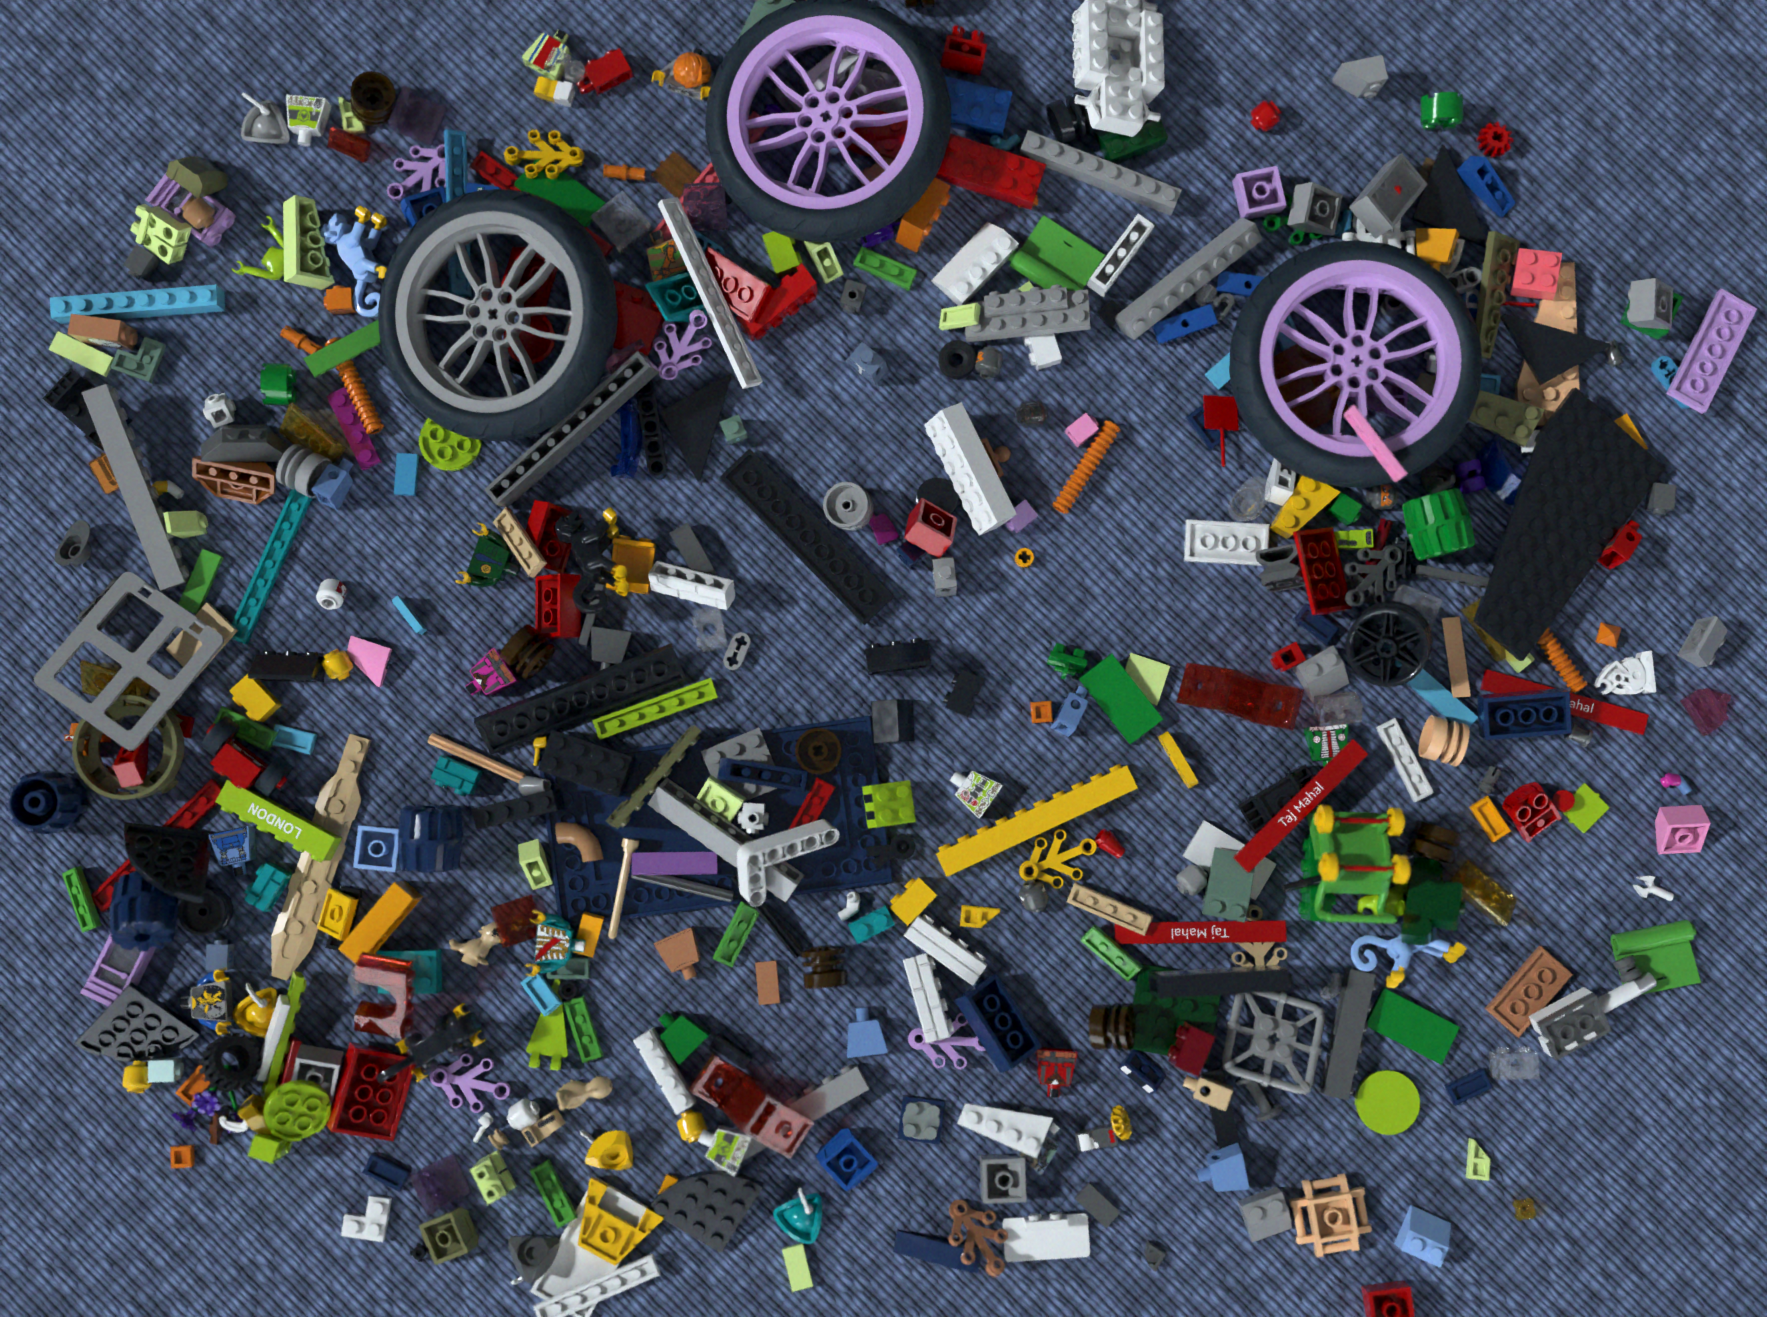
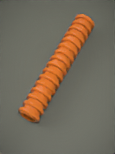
M341 337L328 340L325 347L340 340ZM350 359L337 366L336 370L340 371L339 376L342 377L341 380L345 383L344 387L348 388L347 393L351 394L349 397L353 400L352 404L356 406L355 410L359 411L358 416L361 417L360 420L364 423L363 427L367 428L366 433H378L384 428V425L380 423L381 418H378L379 414L375 412L376 408L372 406L371 397L367 395L368 391L364 389L365 385L361 383L362 378L359 377L360 374L356 372L357 368L353 366L354 362Z
M1111 421L1104 422L1105 426H1101V431L1097 433L1098 437H1094V442L1090 444L1091 447L1087 448V453L1083 455L1084 458L1080 459V464L1076 466L1077 469L1073 470L1074 474L1070 475V480L1066 481L1067 485L1063 486V491L1059 492L1060 496L1056 497L1057 501L1052 503L1053 507L1059 512L1068 514V508H1072V503L1076 501L1075 498L1079 497L1078 493L1082 492V487L1086 486L1085 482L1089 481V476L1093 475L1092 471L1096 470V465L1100 464L1099 460L1103 459V454L1107 453L1106 449L1110 448L1109 444L1114 442L1113 438L1117 437L1116 433L1121 431L1115 423Z
M1548 627L1537 641V644L1541 645V650H1545L1544 654L1548 655L1547 659L1552 661V666H1556L1555 670L1560 672L1559 676H1563L1562 680L1567 682L1566 686L1571 688L1570 692H1578L1588 682L1583 680V675H1579L1580 671L1575 669V664L1572 665V659H1568L1569 655L1564 653L1565 649L1560 647L1561 644L1557 643L1558 639L1553 637L1554 633L1550 632Z

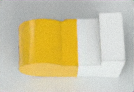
M538 77L533 94L541 99L571 108L576 90L571 82H560L546 77Z

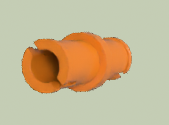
M604 164V178H621L622 181L627 179L645 181L646 168L627 167V164L622 166Z
M288 325L280 333L281 337L295 344L294 346L297 349H303L309 354H313L323 348L321 345L308 339L309 337L306 334H300Z

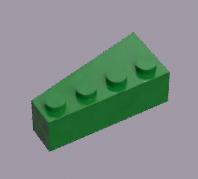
M1306 834V838L1302 840V850L1305 851L1304 859L1301 860L1303 879L1321 874L1319 872L1320 860H1315L1311 835ZM1319 884L1299 889L1300 893H1302V902L1300 901L1298 904V913L1301 914V918L1310 921L1329 922L1318 918L1315 913L1314 904ZM1326 893L1323 909L1332 913L1333 905H1336V896H1334V893Z

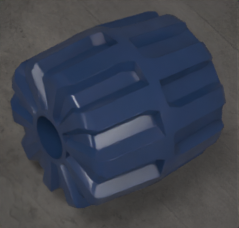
M48 770L26 774L20 777L21 781L17 785H12L8 791L10 797L9 802L6 803V809L10 811L13 817L11 821L16 826L26 827L27 832L53 834L75 827L80 823L79 816L82 813H86L88 805L84 803V799L88 796L85 787H79V780L74 776Z
M415 804V806L408 805L402 808L398 826V851L401 869L412 872L435 873L452 871L459 868L463 843L461 809L452 805L439 806L438 804H430L429 806Z
M137 871L124 874L114 884L110 905L112 941L115 944H120L123 949L132 950L137 948L140 952H146L150 947L163 948L164 942H171L175 935L178 898L157 889Z

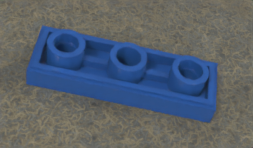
M1222 271L1217 276L1215 292L1249 297L1265 277ZM1244 284H1248L1250 289H1247Z
M1211 304L1157 322L1152 328L1160 345L1217 325L1218 322ZM1181 323H1186L1187 327H1183Z

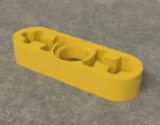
M1166 731L1158 736L1161 745L1185 785L1189 789L1197 785L1198 780L1170 733Z

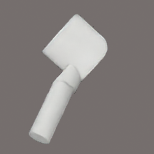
M488 1112L478 1120L482 1126L473 1139L476 1143H478L486 1128L493 1122V1118Z

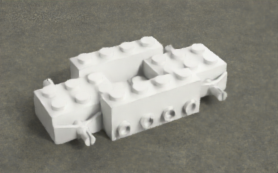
M1085 0L1074 11L1072 16V23H1074L1072 40L1074 41L1072 55L1074 60L1073 78H1075L1076 88L1091 91L1088 97L1076 95L1074 101L1075 104L1085 105L1092 128L1134 137L1148 119L1156 122L1160 120L1161 114L1148 110L1147 106L1165 87L1163 14L1156 13L1157 4L1148 3L1145 0ZM1110 54H1113L1117 60H1113Z

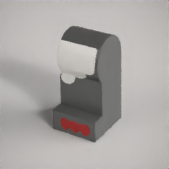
M1112 1123L1075 1132L1078 1151L1118 1146Z

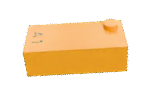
M405 880L394 882L338 949L356 965L369 962L424 896Z

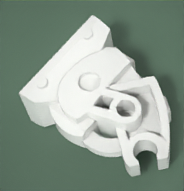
M1652 651L1636 653L1635 658L1627 657L1624 660L1613 661L1606 665L1597 677L1594 686L1597 688L1600 687L1601 683H1604L1606 689L1601 691L1603 695L1611 691L1619 695H1633L1640 692L1643 694L1655 693L1656 683Z

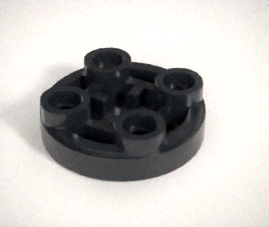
M939 477L930 478L923 482L916 495L917 503L921 498H924L950 514L955 510L958 502V494L954 490L953 484Z

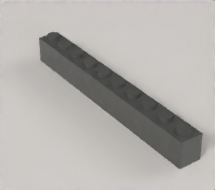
M637 351L589 394L573 412L557 423L489 484L485 491L496 505L508 508L656 376L659 370L648 356Z

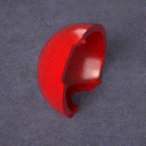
M545 315L531 317L530 327L542 332L556 334L553 325ZM506 330L504 331V339L507 335ZM521 331L519 334V339L532 364H537L548 358L555 347L556 340L546 339L527 331ZM508 347L510 356L520 362L512 347Z

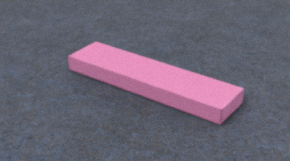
M1355 405L1350 407L1343 414L1393 481L1398 482L1407 474Z

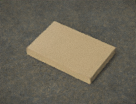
M206 603L195 615V617L220 633L224 638V644L214 655L215 657L238 630L210 603ZM196 623L191 628L197 634H200L203 630ZM182 630L166 650L184 667L201 647L202 642L185 630Z

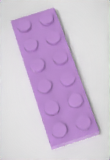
M1722 288L1718 290L1666 394L1701 414L1705 413L1757 308Z

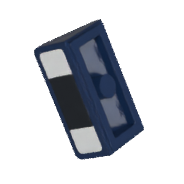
M1135 1049L1130 1051L1118 1067L1148 1094L1156 1092L1167 1076Z

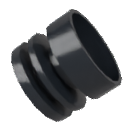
M1081 91L1075 92L1073 96H1066V105L1060 99L1046 105V113L1051 130L1056 140L1063 144L1075 141V131L1080 137H1085L1086 133L1092 134L1096 130L1090 124L1085 105L1075 104L1076 95L1085 97Z

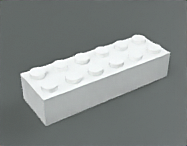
M962 402L942 409L924 426L927 435L935 446L936 453L944 464L946 473L952 480L954 490L958 493L964 510L972 521L973 528L980 536L999 528L1016 516L1017 513Z

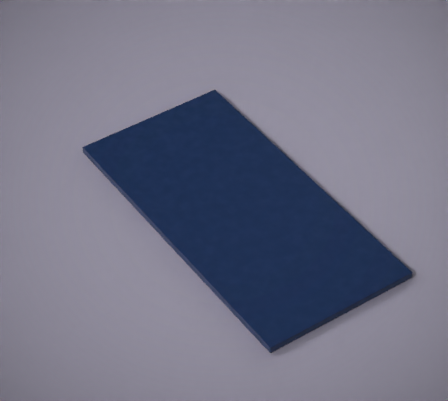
M863 716L761 730L774 764L779 767L806 771L797 762L795 747L799 737L807 730L813 728H825L833 732L839 739L842 748L841 759L832 771L822 775L807 773L805 792L777 788L744 802L766 804L765 813H769L768 826L764 825V829H759V833H746V829L741 828L742 824H738L739 811H743V804L731 822L754 840L789 830L817 777L836 787L818 820L825 819L839 831V838L830 846L784 860L804 874V877L790 896L893 882L890 860L879 869H876L875 864L870 861L880 855L866 857L867 851L865 850L866 846L888 845L886 826L878 828H868L862 790L863 786L880 784L871 717ZM744 733L698 739L693 746L689 745L684 752L686 754L679 762L675 761L671 766L672 771L666 778L697 798L710 776L701 751ZM675 743L617 750L618 752L635 757L622 797H616L540 771L542 779L550 780V790L560 789L564 810L545 814L557 913L570 923L571 927L580 926L584 911L603 916V922L611 921L625 852L621 846L623 838L639 840V846L635 853L714 852L648 805L655 791L651 795L648 793L644 797V804L637 811L635 809L629 815L631 819L624 827L615 828L605 821L622 801L632 798L630 796L631 791L640 783L644 784L646 782L644 780L646 775L654 767L658 768L660 766L658 764L659 760ZM818 747L815 749L816 755L823 753L822 748ZM661 777L657 784L660 785L666 778ZM754 814L750 816V820L752 822H755L757 820V817ZM556 823H578L588 828L599 840L603 859L582 862V855L577 846L571 843L558 844L555 830ZM718 854L717 874L669 876L731 890L734 892L732 902L632 879L631 860L620 920L739 904L741 901L746 903L748 901L740 894L739 888L732 881V876L738 872V868L725 861ZM766 889L765 900L777 898L772 892Z

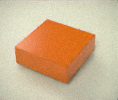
M1051 701L1030 702L1032 723L1053 722Z
M194 1144L173 1145L170 1147L171 1168L195 1166Z

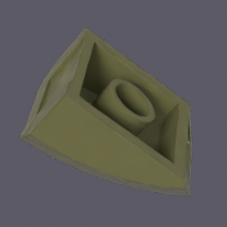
M191 156L169 162L166 176L191 192L196 198H203L228 186L227 174L202 157Z
M458 1207L418 1225L435 1265L469 1253L478 1246L479 1235L471 1221L469 1211L463 1207Z

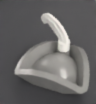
M242 93L244 98L255 105L244 118L241 128L242 139L263 143H288L290 136L283 116L275 102L265 100L259 103L248 94Z

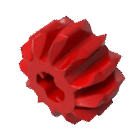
M1499 121L1495 122L1494 125L1488 123L1485 128L1479 131L1480 136L1477 137L1476 142L1481 143L1478 149H1484L1483 156L1489 153L1491 158H1494L1496 155L1501 157L1504 155V152L1510 150L1513 138L1509 137L1512 131L1505 130L1507 124L1500 127Z

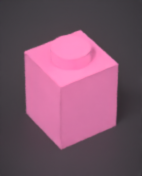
M1085 413L1068 426L1065 433L1078 448L1099 430L1097 426L1099 424L1092 415L1088 416Z

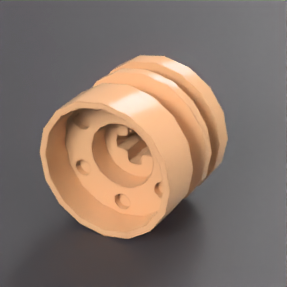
M1430 715L1421 732L1418 746L1419 757L1435 761L1440 756L1442 763H1449V765L1457 767L1467 750L1470 735L1469 726L1464 723L1458 724L1456 721H1451L1448 725L1447 719Z

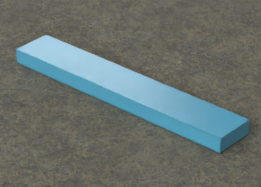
M1385 642L1383 647L1390 650L1392 645L1391 643L1387 645V642ZM1395 660V665L1401 667L1403 663ZM1424 669L1414 679L1406 683L1448 721H1456L1458 724L1464 723L1470 728L1477 720L1478 716L1457 698H1453L1452 694Z

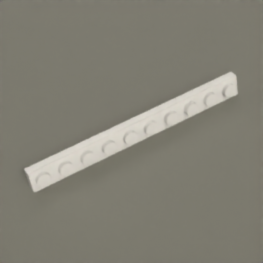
M679 198L662 199L658 206L742 389L760 385L763 382Z

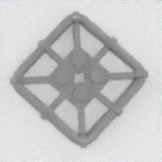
M1282 991L1280 993H1252L1277 1001L1275 1015L1270 1016L1260 1011L1250 993L1236 994L1230 1022H1227L1226 1026L1228 1032L1222 1056V1068L1224 1071L1227 1070L1233 1075L1259 1082L1265 1087L1269 1085L1304 1095L1310 1093L1314 1082L1318 1056L1321 1055L1322 1051L1320 1045L1325 1024L1324 1012L1326 1011L1324 1008H1320V1006L1312 1002L1288 996L1287 993ZM1243 998L1255 1016L1253 1029L1238 1024ZM1284 1003L1313 1012L1296 1023L1281 1019ZM1317 1017L1312 1046L1296 1042L1298 1028ZM1236 1032L1251 1036L1249 1050L1231 1060ZM1273 1034L1278 1038V1042H1275L1274 1045L1271 1044L1272 1040L1268 1039V1036ZM1294 1049L1310 1054L1305 1081L1292 1063ZM1251 1055L1265 1059L1263 1075L1234 1065ZM1272 1062L1285 1065L1296 1084L1270 1077Z

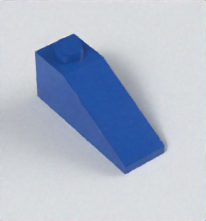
M1470 156L1456 170L1466 186L1499 217H1503L1516 204L1486 157Z

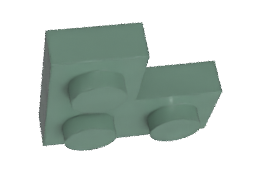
M144 337L137 356L117 349L110 368L152 384L167 345Z

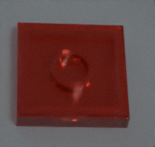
M532 895L490 908L503 948L537 937L538 924L530 921V919L535 920L538 918V914L532 912L536 909Z

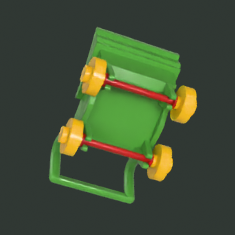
M1319 805L1317 811H1311L1306 816L1315 860H1320L1319 872L1322 877L1314 904L1317 917L1329 922L1396 923L1397 917L1387 913L1385 908L1389 894L1390 877H1392L1394 883L1405 884L1411 873V866L1405 855H1394L1392 861H1390V845L1387 833L1390 836H1400L1405 827V817L1400 808H1389L1386 814L1379 815V813L1332 811L1329 805ZM1325 894L1379 895L1377 901L1378 915L1329 913L1323 909Z

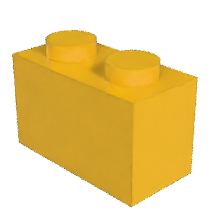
M248 674L229 690L233 695V701L239 706L243 705L247 710L246 714L253 721L265 722L282 706L280 701L261 681L248 679Z
M912 877L904 886L906 890L901 895L897 893L889 901L892 903L889 908L907 926L937 896L920 877L916 880Z

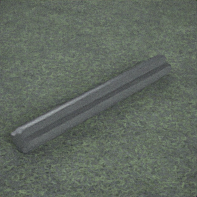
M631 873L632 879L726 902H732L734 892L731 890L669 875H632Z

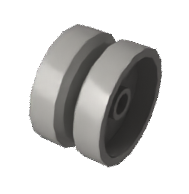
M852 482L835 484L827 491L824 497L823 510L825 516L832 524L845 531H856L863 528L869 523L873 515L874 505L871 496L860 486Z

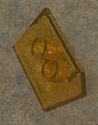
M293 402L289 404L279 432L292 444L302 445L313 453L329 458L333 465L347 448L303 409Z
M81 660L82 693L97 697L119 670L96 662ZM136 677L121 695L147 698L151 685ZM138 701L139 704L126 703V706L135 705L144 707L145 703Z
M1467 859L1449 882L1463 884L1464 899L1496 925L1507 926L1517 899Z

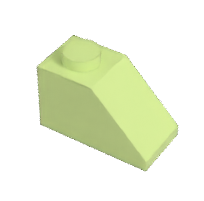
M804 241L809 255L825 284L844 275L830 243Z
M196 510L164 512L168 534L182 539L207 534L206 527H208V521L203 513Z
M539 839L518 844L519 863L532 889L535 890L552 885L553 880L549 865Z

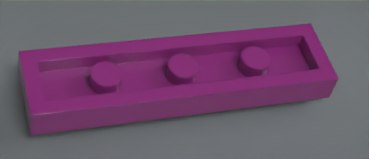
M344 387L327 395V398L361 470L364 471L381 463L382 460L370 435L366 433L367 429L363 427L364 423L361 422V417L358 416V411L355 410L356 406L352 404L353 400L350 399L347 388Z

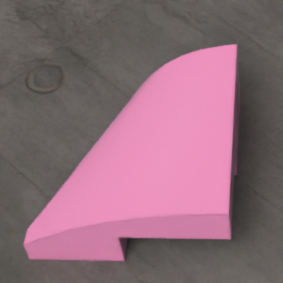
M350 636L347 655L350 660L376 686L382 687L392 649Z

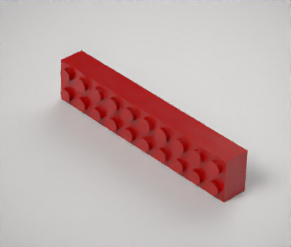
M869 107L860 111L859 114L882 115L887 114V112ZM846 113L845 119L850 118L853 113ZM908 120L885 126L856 127L853 131L871 144L881 157L884 156L894 160L904 142ZM840 132L838 138L844 137L846 133ZM950 133L944 159L935 178L1032 210L1045 173L1046 164ZM851 143L846 148L848 151L872 158L870 154L854 143Z

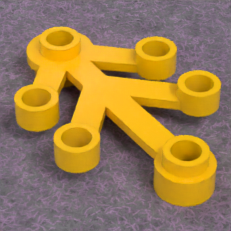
M538 130L529 131L528 139L531 144H535L542 151H522L515 146H509L504 152L505 161L509 165H517L522 159L540 160L535 165L528 164L525 166L526 176L528 178H535L545 168L546 175L550 179L557 178L559 173L568 166H580L585 159V155L582 149L570 147L563 141L560 132L557 130L549 132V142L557 145L563 152L554 151L541 139ZM555 160H562L557 165L551 164Z
M1057 829L1053 833L1054 840L1046 860L1038 863L1042 849H1045L1047 846L1046 839L1038 837L1034 841L1035 847L1030 860L1020 865L1019 874L1025 881L1039 879L1051 884L1056 889L1063 886V879L1059 876L1052 877L1042 872V870L1052 868L1078 881L1083 876L1082 870L1071 868L1061 864V862L1082 853L1084 855H1092L1097 848L1095 841L1085 838L1080 842L1079 846L1057 855L1062 841L1066 839V832L1063 829ZM1058 831L1063 832L1064 836L1062 839H1057L1056 833ZM1042 839L1044 841L1043 847L1037 846L1038 840ZM1087 842L1091 844V849L1088 851L1083 847ZM1027 867L1033 868L1031 875L1026 874ZM1078 870L1080 876L1074 878L1072 875L1073 871ZM1059 878L1061 884L1059 886H1054V879Z

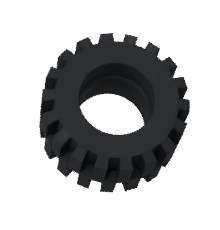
M231 1033L225 1034L209 1044L206 1050L202 1052L201 1057L203 1058L199 1060V1065H202L203 1068L200 1069V1074L204 1073L205 1077L203 1080L205 1082L209 1081L211 1088L217 1086V1091L221 1092L225 1089V1092H231L241 1088L258 1074L257 1070L261 1067V1064L258 1062L262 1059L261 1055L257 1054L260 1051L259 1048L254 1047L253 1044L255 1042L253 1040H247L248 1036L243 1035L240 1037V1033H234L233 1035ZM224 1052L230 1053L236 1058L238 1062L237 1072H231L224 1066L222 1060Z

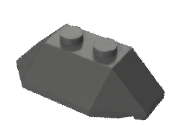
M222 425L201 444V462L280 461L284 452L289 448V444L267 425Z

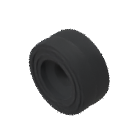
M961 340L948 342L939 353L938 363L940 370L951 379L967 377L973 371L976 363L974 349L967 342ZM952 356H962V364L954 365L951 361Z

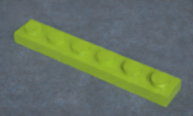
M708 678L592 721L599 740L714 700L718 698L712 678Z
M293 971L287 992L290 1008L267 1078L262 1084L260 1095L263 1101H266L270 1094L279 1087V1082H277L278 1075L283 1073L284 1054L288 1053L290 1047L288 1038L290 1033L294 1032L296 1024L294 1016L300 1010V994L305 991L307 980H304L305 977L302 972Z

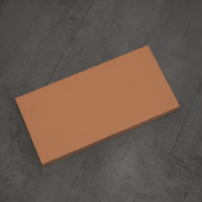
M1538 946L1484 1009L1514 1036L1519 1038L1531 1024L1529 1016L1545 1008L1573 974L1542 946Z

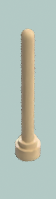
M623 838L621 846L625 852L608 933L610 939H614L617 936L632 853H635L639 846V840L632 838Z

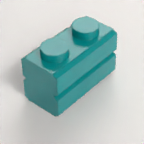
M441 755L431 778L436 780V785L443 788L451 786L455 788V793L466 797L467 794H474L483 771L446 755Z
M267 862L265 865L262 864L256 872L258 877L255 882H251L245 890L247 895L244 900L263 912H270L292 876L290 872L273 862Z
M884 905L849 923L848 927L856 943L859 944L894 926L895 922L887 906Z

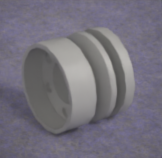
M294 444L284 452L276 469L277 482L290 489H296L297 492L309 498H316L312 488L328 464H332V461L318 453H313L302 445Z

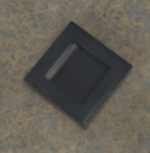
M1112 299L1096 315L1111 329L1117 324L1114 317L1122 309Z

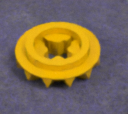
M1114 1106L1111 1113L1113 1130L1121 1140H1127L1132 1133L1128 1112L1125 1111L1123 1106Z

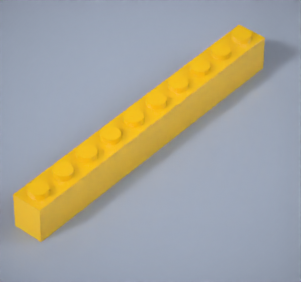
M1117 764L1109 768L1110 772L1102 775L1100 772L1091 776V781L1086 784L1081 781L1072 785L1071 791L1065 793L1064 790L1053 794V799L1047 802L1045 799L1033 803L1034 808L1030 810L1022 808L1014 812L1015 817L1007 819L1005 816L996 820V825L988 828V825L977 829V834L969 837V834L958 838V843L950 846V843L938 847L939 852L935 854L946 877L1137 789L1138 787L1128 766Z

